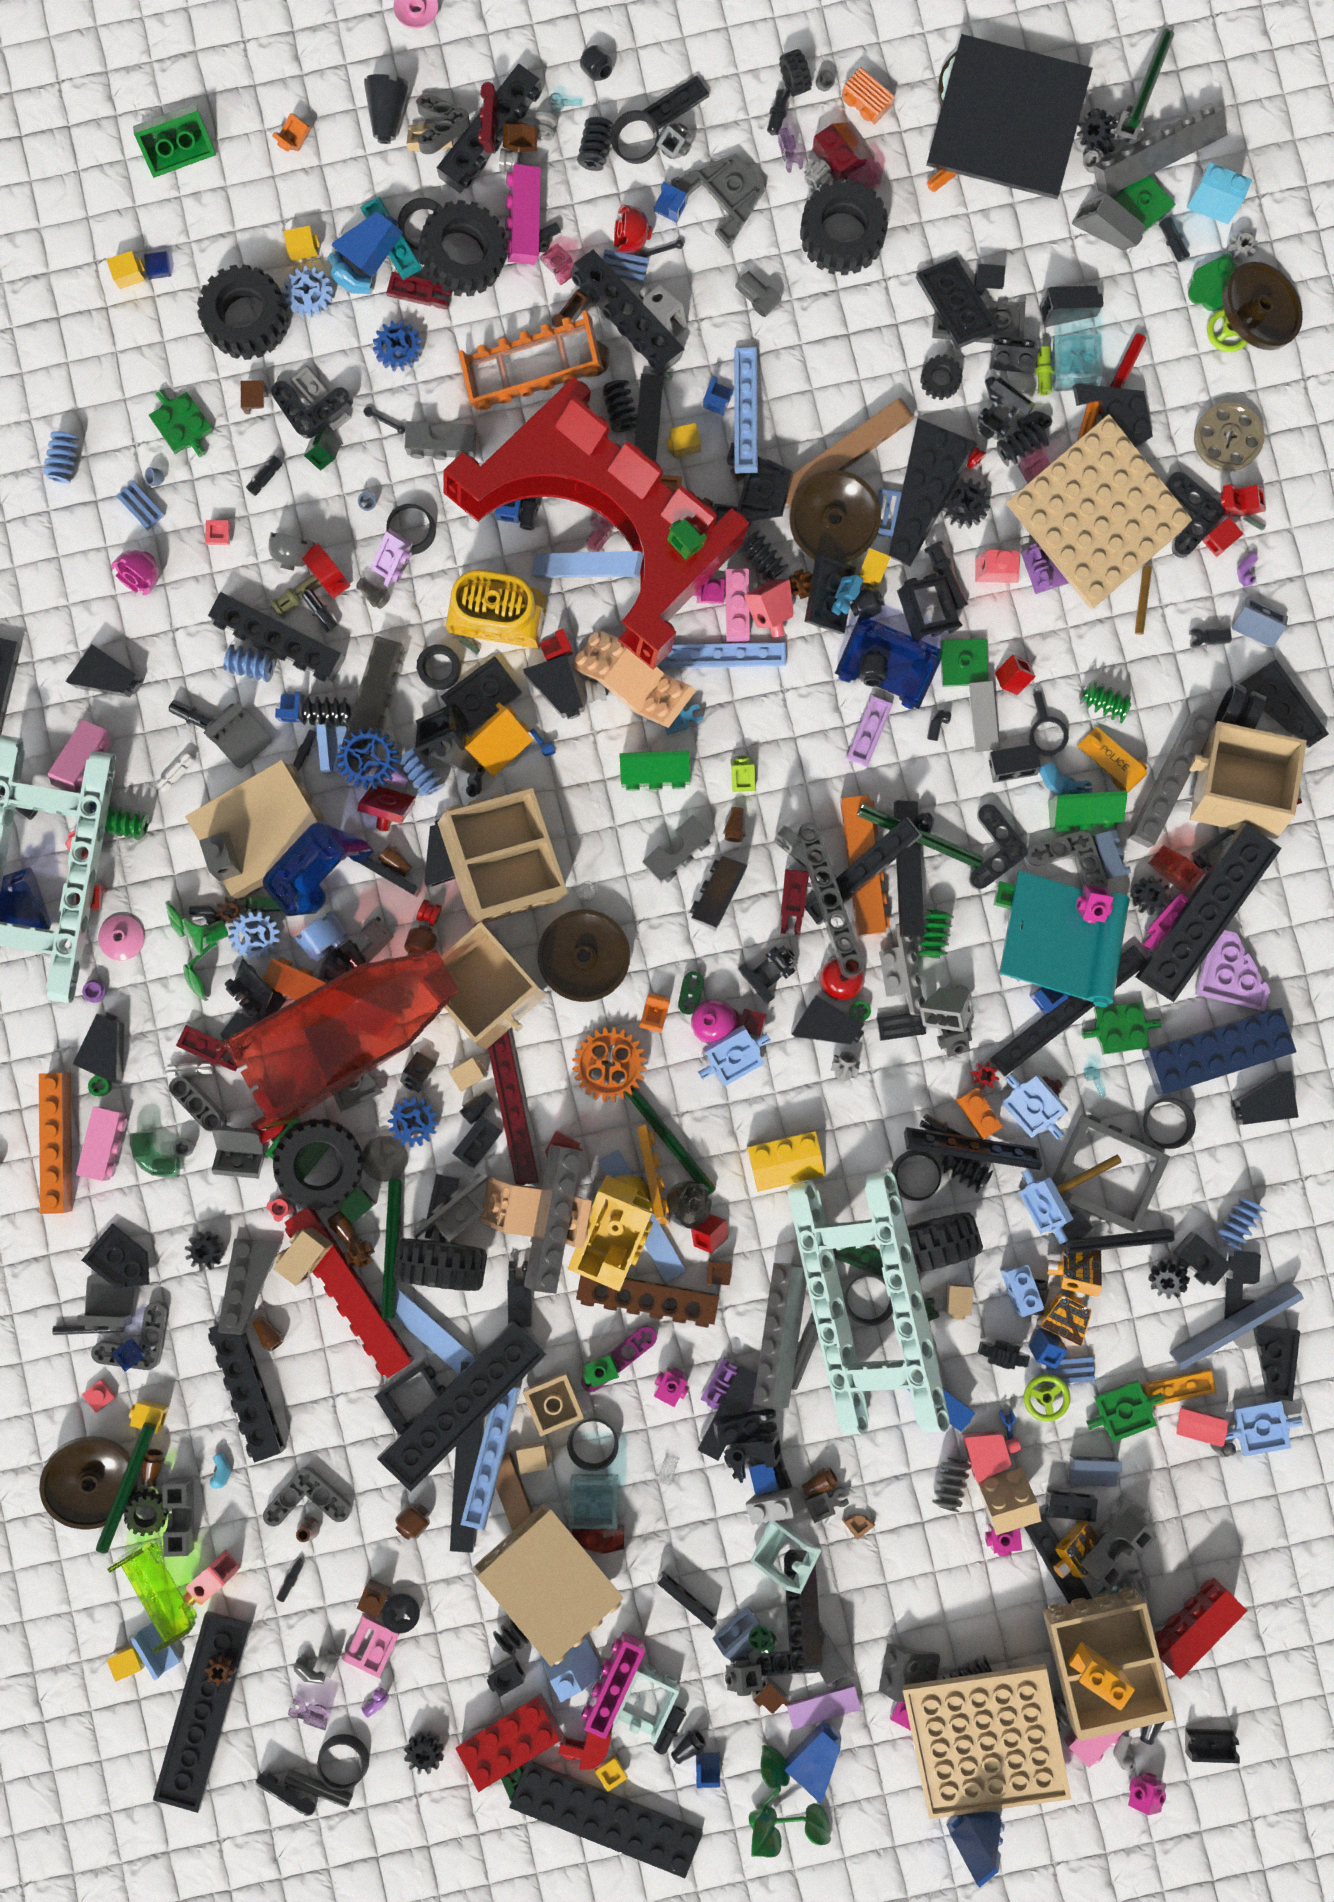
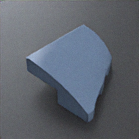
M1116 830L1092 836L1106 879L1131 873L1130 866L1124 867L1125 853Z

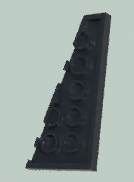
M917 418L889 556L892 559L911 567L977 446L975 441Z

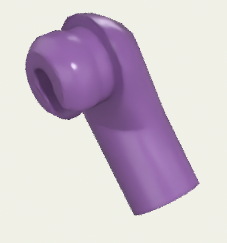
M381 1687L373 1692L374 1699L361 1708L367 1718L380 1710L389 1699L388 1692L384 1691Z

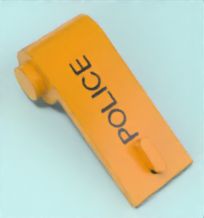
M1098 727L1091 731L1077 745L1079 749L1111 775V781L1120 791L1130 792L1147 775V766L1142 760L1134 759Z

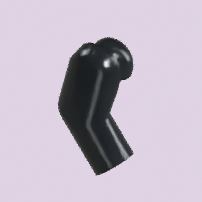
M557 222L539 230V252H546L549 249L551 237L561 233Z
M476 765L467 778L468 787L466 788V793L470 797H475L482 791V776L485 773V768L482 765Z

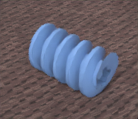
M53 431L50 433L52 440L48 442V446L51 449H48L46 452L49 458L45 459L44 464L46 467H43L42 472L53 481L70 484L71 480L67 479L65 475L73 474L72 471L67 469V466L75 465L69 458H76V454L71 449H78V445L73 443V440L80 439L67 432Z
M230 644L224 657L223 666L224 670L231 674L236 672L239 676L245 674L247 678L254 676L256 680L263 679L265 682H270L275 669V659L270 660V655L267 652L261 658L259 650L252 656L251 648H248L246 654H244L242 646H239L237 652H235L234 644Z
M413 747L399 759L400 764L405 765L403 768L405 773H410L408 779L414 781L413 787L419 788L417 791L418 796H428L442 789L445 783L437 784L441 776L432 775L437 769L435 767H424L414 753L413 749L415 747Z
M1245 1198L1238 1199L1242 1207L1234 1205L1233 1209L1237 1214H1228L1232 1222H1223L1227 1230L1218 1229L1221 1238L1240 1251L1242 1249L1238 1243H1247L1243 1235L1252 1236L1251 1231L1248 1229L1249 1226L1258 1227L1253 1220L1263 1219L1259 1211L1267 1213L1260 1205Z

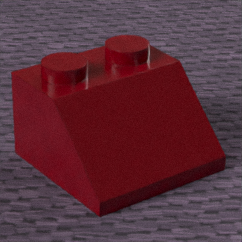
M849 122L833 123L814 136L812 150L819 159L825 161L830 166V175L834 180L840 179L843 182L875 159Z

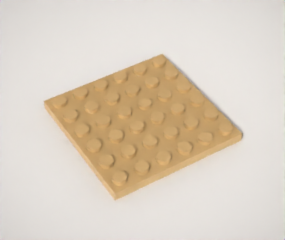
M1110 414L1105 416L1005 502L1090 609L1095 608L1182 532L1192 521L1188 513Z
M1046 1664L902 1685L929 1819L1071 1799Z

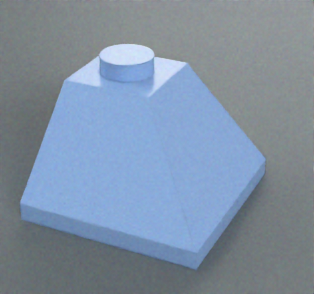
M584 1635L585 1639L579 1646L572 1647L566 1652V1658L558 1665L554 1664L550 1667L542 1657L549 1681L560 1702L583 1691L601 1675L602 1666L586 1635Z

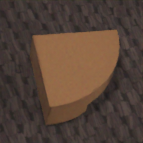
M860 1514L849 1515L842 1519L857 1540L875 1526V1523L870 1518Z

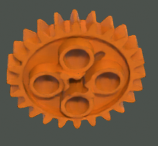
M606 1027L603 1029V1034L595 1030L594 1038L587 1034L588 1042L580 1041L583 1047L582 1050L575 1049L579 1057L572 1058V1061L578 1064L572 1070L579 1072L574 1079L576 1081L582 1080L579 1087L581 1089L587 1087L586 1095L594 1092L593 1098L595 1100L602 1095V1100L605 1103L608 1097H611L612 1101L616 1102V1096L618 1095L625 1100V1092L633 1095L631 1088H640L637 1080H645L640 1072L647 1071L646 1067L641 1066V1064L647 1062V1059L640 1057L645 1053V1050L637 1049L641 1043L639 1041L632 1043L634 1036L630 1034L626 1038V1031L624 1029L620 1034H617L616 1027H613L611 1033L608 1032ZM614 1045L611 1060L615 1066L610 1067L609 1084L605 1085L608 1075V1068L605 1066V1063L610 1062V1046ZM598 1047H605L606 1049L602 1057H595L594 1052ZM620 1050H628V1057L625 1060L617 1059V1054ZM596 1069L602 1070L601 1078L592 1080V1072ZM618 1072L625 1073V1079L621 1083L614 1082V1076Z

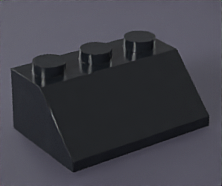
M724 856L721 857L720 861L715 859L710 869L713 875L710 881H704L699 891L703 895L699 902L694 901L689 913L693 914L691 920L716 931L748 865Z

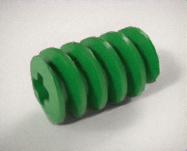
M1092 680L1086 687L1079 706L1083 701H1086V709L1095 705L1094 712L1097 713L1102 708L1104 717L1109 712H1112L1111 720L1120 716L1119 723L1122 724L1131 707V696L1127 694L1122 699L1121 691L1116 692L1113 696L1114 689L1112 687L1105 691V684L1102 683L1096 688L1097 681Z
M109 805L105 831L108 834L112 835L115 833L119 837L124 835L126 838L133 837L135 840H140L145 836L149 825V813H144L143 817L140 818V811H136L134 816H131V809H127L125 814H123L122 807H118L116 812H114L113 805Z
M926 909L931 914L924 915V919L930 923L924 924V929L928 932H925V936L922 938L927 941L919 943V946L925 950L918 951V955L941 959L940 956L948 954L942 947L949 946V943L944 941L943 938L951 936L950 933L945 931V928L952 927L946 920L952 919L954 916L945 911Z

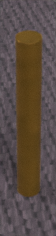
M1143 566L1134 633L1136 635H1144L1152 573L1151 566Z
M1116 1154L1057 1186L1059 1194L1061 1195L1122 1163L1121 1158Z

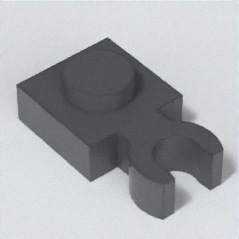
M842 1487L834 1489L830 1496L825 1491L804 1499L814 1523L836 1514L833 1507H845L849 1504L847 1498L842 1501L837 1499V1496L844 1492Z

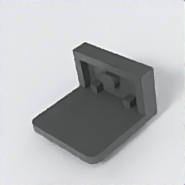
M237 702L227 706L223 711L224 714L219 719L210 721L203 733L220 748L237 768L242 769L272 742V738L253 716Z
M226 1125L214 1126L212 1133L217 1151L212 1166L213 1175L259 1179L265 1157L260 1132L253 1128H232Z
M100 1275L88 1276L85 1313L77 1315V1325H85V1329L89 1330L99 1329V1326H108V1330L112 1331L122 1330L123 1327L132 1323L134 1287L115 1289Z
M887 1643L878 1691L896 1702H905L902 1685L936 1680L940 1655L935 1652H908L896 1644Z

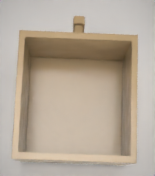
M1217 721L1203 746L1201 755L1196 754L1190 763L1189 771L1195 772L1197 770L1198 772L1189 820L1237 830L1242 822H1244L1265 837L1278 839L1296 814L1307 740Z
M481 921L418 976L421 982L472 1041L484 1049L489 1048L511 1027L519 1032L524 1027L519 1020L547 996L500 940Z

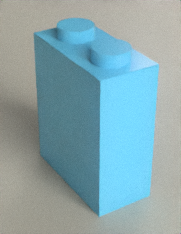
M1209 163L1193 191L1187 209L1229 224L1243 203L1253 179Z

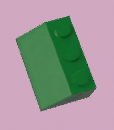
M196 103L133 126L134 136L153 178L216 155Z
M689 750L619 753L621 787L626 788V791H639L640 787H649V790H662L663 786H672V789L680 790L685 789L686 785H690Z
M1127 791L1056 795L1048 801L1050 829L1057 828V832H1068L1073 827H1080V831L1094 830V826H1103V829H1116L1117 825L1124 822Z

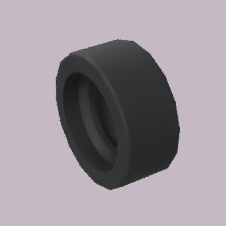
M434 644L426 647L417 659L416 669L420 679L434 690H445L452 687L461 675V664L457 654L445 645ZM436 654H443L451 660L452 671L446 679L434 680L427 675L426 663L430 657Z

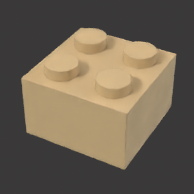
M313 1227L297 1231L289 1241L292 1245L286 1250L283 1249L275 1259L277 1264L273 1269L295 1287L306 1281L334 1244Z
M568 1370L524 1388L522 1392L540 1437L582 1420L585 1417L586 1413Z
M1022 1467L977 1482L981 1500L996 1535L1041 1522L1038 1502Z

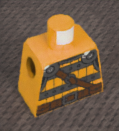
M1064 1248L1060 1261H1047V1274L1060 1275L1062 1289L1099 1297L1102 1288L1101 1250L1070 1253Z
M1071 1291L1068 1298L1057 1293L1044 1311V1314L1037 1321V1324L1082 1346L1092 1312L1090 1308L1082 1305L1086 1294Z
M1078 1520L1056 1546L1055 1550L1062 1560L1053 1568L1061 1578H1064L1070 1572L1073 1576L1079 1578H1086L1090 1575L1080 1563L1101 1539L1089 1522Z

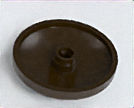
M1247 262L1236 268L1225 280L1222 290L1224 312L1232 328L1243 340L1259 349L1277 350L1286 346L1298 335L1303 320L1301 301L1294 286L1279 270L1262 262Z
M840 470L825 471L809 478L796 492L789 510V525L792 536L799 548L813 559L818 554L844 563L858 558L874 542L881 522L879 501L870 485L859 476Z
M574 910L556 918L544 931L538 947V965L545 982L557 994L576 1002H592L610 995L621 985L630 965V947L621 927L609 916L594 910Z
M98 1436L80 1437L63 1444L51 1454L41 1472L39 1492L44 1508L52 1518L70 1528L89 1530L103 1527L131 1455L117 1442ZM138 1476L129 1498L131 1495H135L137 1491Z

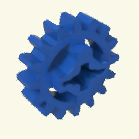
M401 320L398 325L391 321L390 327L383 324L384 331L377 330L376 334L379 338L373 339L375 345L373 351L374 354H377V361H383L384 368L391 365V369L394 372L397 367L404 371L405 365L412 368L411 361L418 362L417 354L422 353L420 347L422 341L421 338H418V331H412L413 328L410 323L404 327V323ZM409 338L412 340V348L408 345ZM384 344H385L386 347H387V349H386V354L383 352V345H384Z
M413 1097L412 1102L408 1098H404V1105L399 1102L395 1105L398 1110H390L394 1117L393 1119H388L389 1123H393V1127L388 1129L389 1132H396L393 1139L401 1138V1145H405L408 1141L410 1147H414L415 1142L422 1146L423 1139L428 1142L431 1141L429 1134L437 1133L433 1129V1125L439 1124L433 1118L438 1113H431L430 1111L433 1105L425 1106L426 1099H422L418 1103L417 1097ZM415 1106V1109L409 1114L402 1112L408 1107ZM424 1112L426 1113V1115H427V1117H428V1123H426V1122L424 1121V1118H423V1113H424ZM417 1117L416 1122L421 1126H413L411 1128V1122L406 1118ZM398 1121H401L403 1124V1132L399 1128ZM415 1131L425 1132L419 1137L412 1138Z

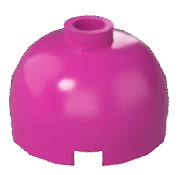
M127 550L121 553L111 564L112 570L116 568L118 571L115 576L126 587L136 593L139 589L144 591L142 595H148L158 582L159 570L155 563V558L146 551Z
M718 999L700 1003L693 1011L691 1017V1028L694 1035L701 1042L711 1044L730 1034L738 1028L734 1008Z

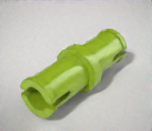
M1041 346L1040 353L1037 355L1035 375L1038 376V395L1046 396L1047 391L1049 395L1053 393L1051 374L1054 371L1051 366V348L1049 346Z

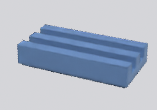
M604 250L603 260L607 265L641 272V274L612 269L619 278L644 283L649 258Z
M131 481L129 483L130 486L128 488L125 487L121 494L118 493L116 497L149 530L165 515ZM134 490L157 513L155 517L132 494ZM127 496L150 519L148 523L125 500Z
M880 488L878 494L880 510L883 494L888 496L882 526L879 528L878 534L881 536L888 535L892 538L902 492ZM892 496H897L891 527L888 530L886 525Z
M1092 1356L1063 1358L1059 1365L1087 1363V1367L1051 1369V1367L1046 1366V1374L1088 1372V1375L1059 1378L1065 1383L1095 1381L1094 1360ZM1047 1381V1383H1048L1049 1385H1050V1384H1055V1383H1053V1382Z

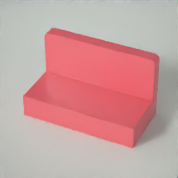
M1184 1406L1180 1408L1176 1432L1178 1435L1220 1447L1225 1445L1230 1419Z

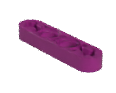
M648 1325L640 1327L610 1351L617 1364L619 1373L656 1343L657 1333L653 1327ZM643 1331L646 1333L651 1332L652 1341H643L640 1344L643 1349L639 1350L637 1344L632 1339L636 1338L638 1342L643 1336ZM625 1345H631L635 1349V1354L630 1358L624 1357L621 1350ZM582 1375L581 1385L586 1391L595 1392L606 1384L604 1383L593 1388L592 1384H586Z

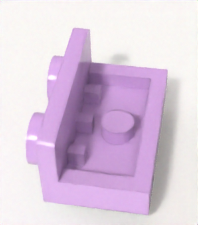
M391 529L385 532L370 569L386 578L384 585L387 587L401 579L403 575L401 569L409 561L412 555L409 551L413 545L412 542Z

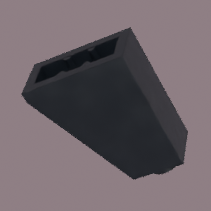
M1097 286L1049 287L1039 306L1044 328L1097 317L1104 302Z
M91 644L66 679V682L77 689L130 698L132 694L137 693L140 689V682L143 679Z
M567 655L523 669L526 679L562 718L574 719L579 717L581 712H584Z
M440 819L434 821L435 825L430 826L424 878L425 886L428 888L456 879L437 823Z
M815 995L792 1031L791 1036L851 1045L853 1041L857 1043L860 1040L864 1031L861 1030L863 1027L862 1023Z
M96 1013L73 1065L112 1083H121L123 1080L124 1023L117 1021L119 1017L112 1013Z
M1292 1071L1278 1072L1234 1100L1231 1115L1236 1124L1247 1125L1299 1118Z

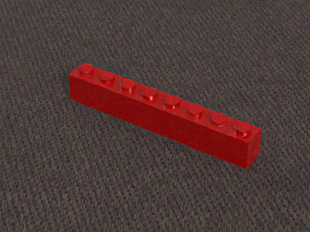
M307 1207V1209L304 1208L285 1221V1231L290 1238L297 1231L313 1227L334 1243L313 1270V1274L317 1278L322 1279L325 1284L323 1286L325 1292L330 1298L334 1297L338 1303L336 1306L338 1312L342 1317L346 1316L350 1321L349 1327L356 1337L359 1336L364 1343L362 1344L364 1351L368 1356L372 1355L377 1362L375 1366L382 1376L385 1375L388 1379L409 1365L414 1360L413 1356L389 1320L381 1317V1308L353 1266L347 1263L343 1251L313 1208Z

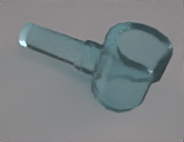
M556 92L550 95L553 101H558L557 103H551L555 111H561L564 106H582V100L562 99L561 95Z
M1095 1067L1084 1068L1086 1081L1094 1080L1100 1097H1105V1091L1100 1083L1099 1070Z

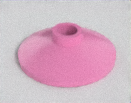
M394 0V13L398 21L404 26L414 29L423 28L431 24L436 18L438 1Z
M116 915L109 918L103 923L98 934L99 946L103 953L111 959L120 961L136 956L142 949L145 939L141 924L136 919L127 915ZM118 933L122 934L120 941H117L115 938Z

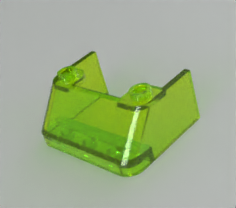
M148 1541L120 1556L107 1570L110 1573L121 1566L161 1637L160 1641L153 1648V1652L156 1654L189 1634L196 1624L197 1613L192 1605L188 1606L162 1560V1551L156 1542L153 1544L151 1541Z

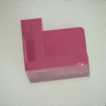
M1041 448L1021 459L1018 468L1026 482L1029 483L1050 465V462Z

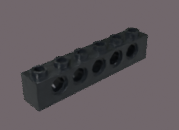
M519 63L496 91L498 95L495 152L493 154L498 151L503 140V123H512L523 119L528 111V107L532 102H536L542 93L540 78ZM516 94H523L521 97H514ZM503 111H509L508 114H500ZM480 113L436 167L439 178L460 194L464 188L467 189L472 184L473 177L478 171L484 169L487 159L492 154L486 153L483 144L479 143L478 132L479 129H482ZM474 146H482L480 149H473ZM461 163H468L465 167L459 166Z
M594 249L573 264L570 277L574 284L587 294L588 299L599 307L603 315L608 320H611L619 333L633 344L634 349L646 358L653 369H656L661 375L680 361L685 348Z
M222 592L219 593L208 614V617L213 620L212 625L223 631L226 628L234 631L232 635L238 639L245 641L247 638L253 641L252 645L262 651H265L266 648L273 651L272 655L284 662L286 659L294 662L293 666L303 672L306 669L314 672L312 676L323 682L326 679L333 682L345 660L342 653ZM240 614V620L236 623H231L232 617ZM260 624V630L257 633H251L252 627ZM274 635H281L278 643H271ZM301 645V649L297 654H291L293 646ZM321 655L319 663L311 664L313 656Z
M219 1324L210 1327L208 1339L210 1344L215 1346L217 1352L216 1362L218 1367L222 1368L225 1376L223 1378L224 1386L227 1391L230 1390L232 1396L231 1407L234 1413L238 1414L240 1433L245 1435L248 1443L246 1444L248 1456L253 1458L254 1463L282 1453L286 1448L246 1330L243 1335L219 1333ZM227 1339L234 1342V1351L226 1348L225 1342ZM234 1362H239L242 1365L241 1373L234 1371ZM241 1384L249 1387V1395H244L241 1392ZM251 1406L257 1410V1417L249 1415L248 1407ZM256 1429L264 1431L265 1439L257 1438L255 1434Z

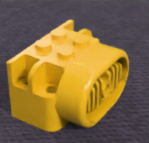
M482 569L471 570L462 574L452 587L445 627L449 634L539 649L548 595H543L539 589L531 588L526 581L516 575Z
M606 1175L592 1205V1215L588 1219L587 1241L584 1243L583 1248H575L567 1268L568 1270L620 1291L630 1265H636L653 1225V1222L649 1221L653 1213L649 1186L643 1180L630 1175H620L614 1178Z

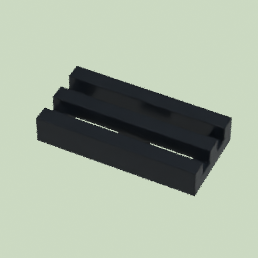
M908 1013L876 1018L880 1041L926 1034L921 1015H911ZM919 1017L918 1022L883 1026V1022ZM920 1026V1031L884 1035V1031Z

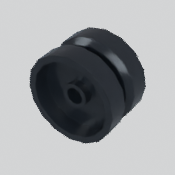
M1235 682L1232 683L1218 707L1214 719L1215 724L1219 721L1255 729L1266 703V695L1256 690L1247 694L1246 686Z

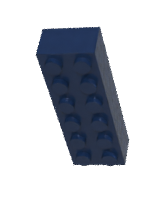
M1282 1008L1270 1009L1142 1050L1157 1095H1165L1297 1052Z

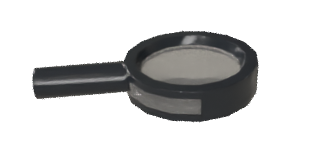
M1037 692L1033 694L1039 720L1030 729L1029 743L1030 745L1036 744L1038 754L1053 756L1065 748L1069 739V733L1066 725L1060 719L1048 717L1042 692Z

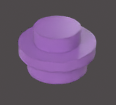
M90 980L83 986L82 993L87 1001L97 1003L104 999L106 987L99 980Z

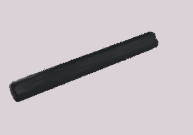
M1160 1229L1071 1239L1066 1242V1250L1070 1253H1081L1168 1243L1175 1240V1233L1171 1229Z

